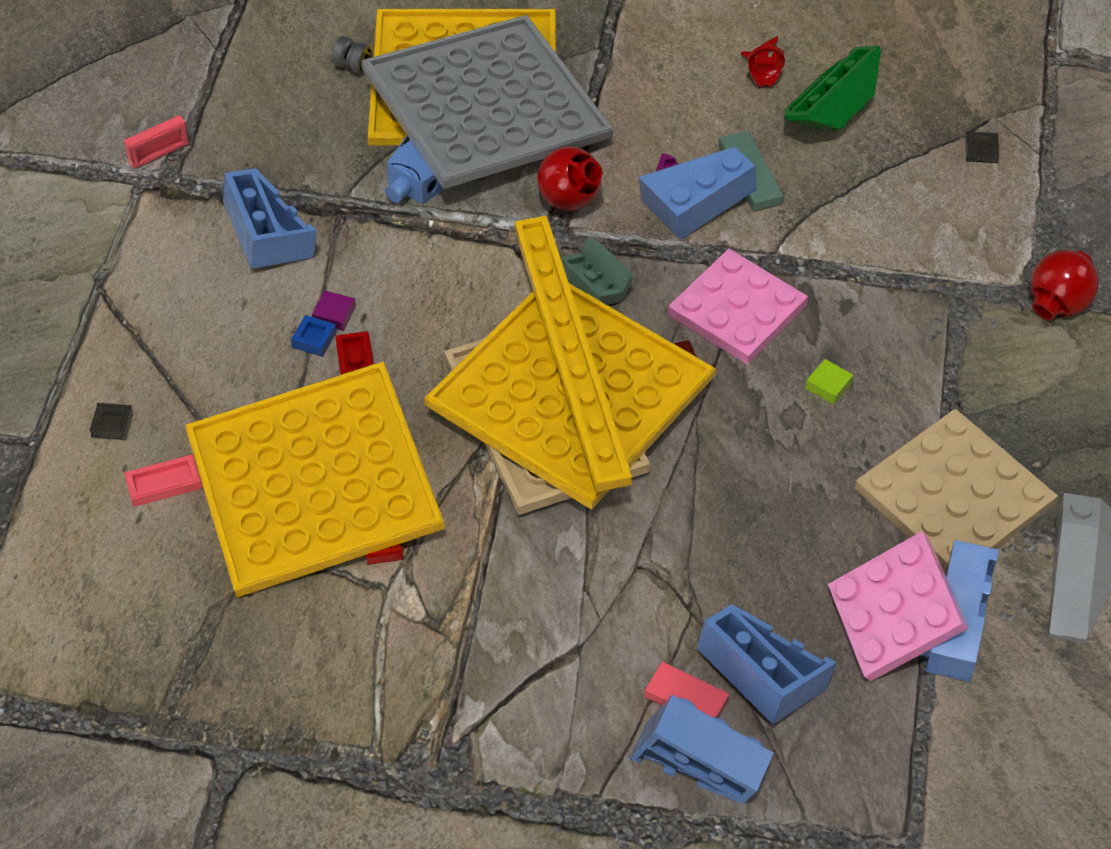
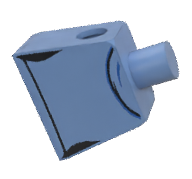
M406 136L387 162L389 186L385 189V193L394 203H399L406 196L420 203H426L445 189H443L409 137Z

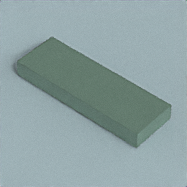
M744 131L719 137L721 151L736 147L755 165L757 190L746 197L751 209L755 211L783 204L784 196L750 132Z

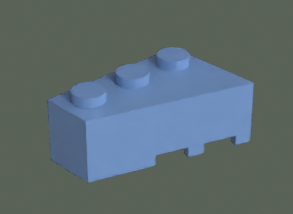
M736 147L639 177L642 202L680 240L757 190L755 165Z
M256 168L224 173L223 203L250 268L314 258L316 229L311 224L306 225L298 217V211L292 205L288 207L279 197L280 192Z
M954 540L945 576L968 629L921 654V656L928 657L925 672L967 682L971 681L985 621L987 600L992 588V574L999 554L998 549Z
M731 604L704 621L697 649L772 724L777 723L827 689L837 662L828 657H825L824 660L804 650L805 644L796 639L792 643L773 633L771 625Z
M671 695L646 722L629 759L641 763L644 757L664 765L663 773L674 777L677 771L699 779L697 782L698 787L744 804L758 791L774 753L763 747L759 740L744 736L733 730L724 720L711 717L698 710L691 701Z

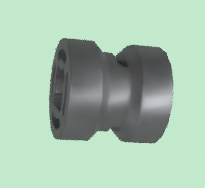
M341 36L334 45L331 57L332 63L343 68L348 66L353 72L364 74L362 60L373 57V48L371 45L362 42L356 44L353 39Z

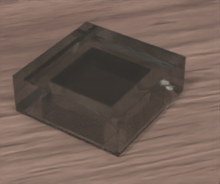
M966 131V162L998 163V133Z
M97 403L90 427L91 437L126 440L133 416L132 405Z

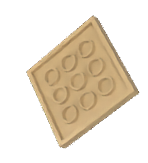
M957 409L952 410L858 478L854 487L856 491L909 538L921 531L928 535L939 562L945 571L947 570L954 540L998 549L1053 507L1058 499L1056 493Z

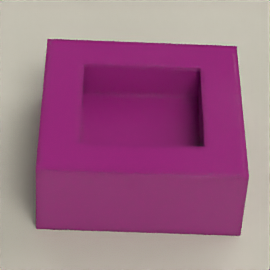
M324 290L312 313V317L334 323L337 330L344 331L356 308L355 298Z

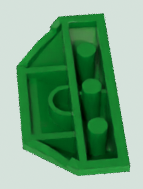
M863 46L852 49L846 58L837 61L823 72L785 108L784 115L786 120L814 129L837 131L844 128L848 124V120L854 114L864 109L865 104L875 95L881 55L880 47Z

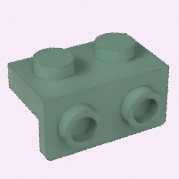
M594 237L586 240L581 253L560 257L570 284L606 305L624 300L634 274Z

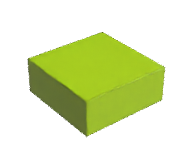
M824 359L806 380L805 389L834 405L850 387L854 375Z

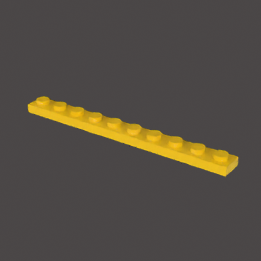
M547 216L514 221L516 237L596 492L632 485V475Z

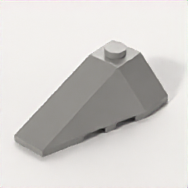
M1064 493L1056 516L1048 638L1085 644L1111 592V507L1101 498Z

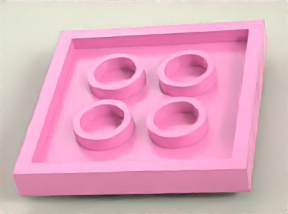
M727 249L668 306V315L748 365L807 306L808 296L731 249Z
M923 531L828 584L862 673L869 681H873L968 629L929 536Z

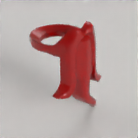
M778 36L763 43L752 52H741V56L748 60L751 77L759 88L764 86L773 87L785 64L784 51L775 46ZM769 51L774 52L771 57H769Z

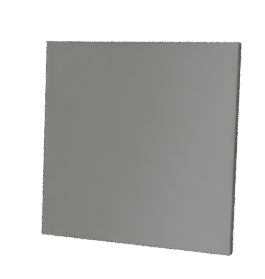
M527 15L362 60L363 71L443 189L544 159L550 152L561 147L573 146L581 148L613 138L614 129Z

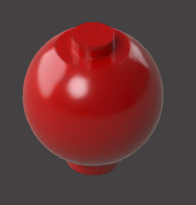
M566 146L553 150L543 159L538 169L537 184L542 197L551 206L563 211H575L586 207L596 198L601 187L603 172L600 164L590 153L578 147Z
M1058 250L1046 255L1037 263L1030 281L1031 292L1035 298L1031 307L1040 317L1052 321L1058 314L1063 317L1073 316L1081 313L1091 305L1099 287L1098 274L1092 264L1091 257L1082 251Z

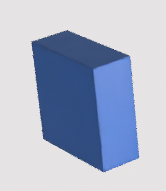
M305 315L291 338L292 348L323 357L337 333L336 324Z

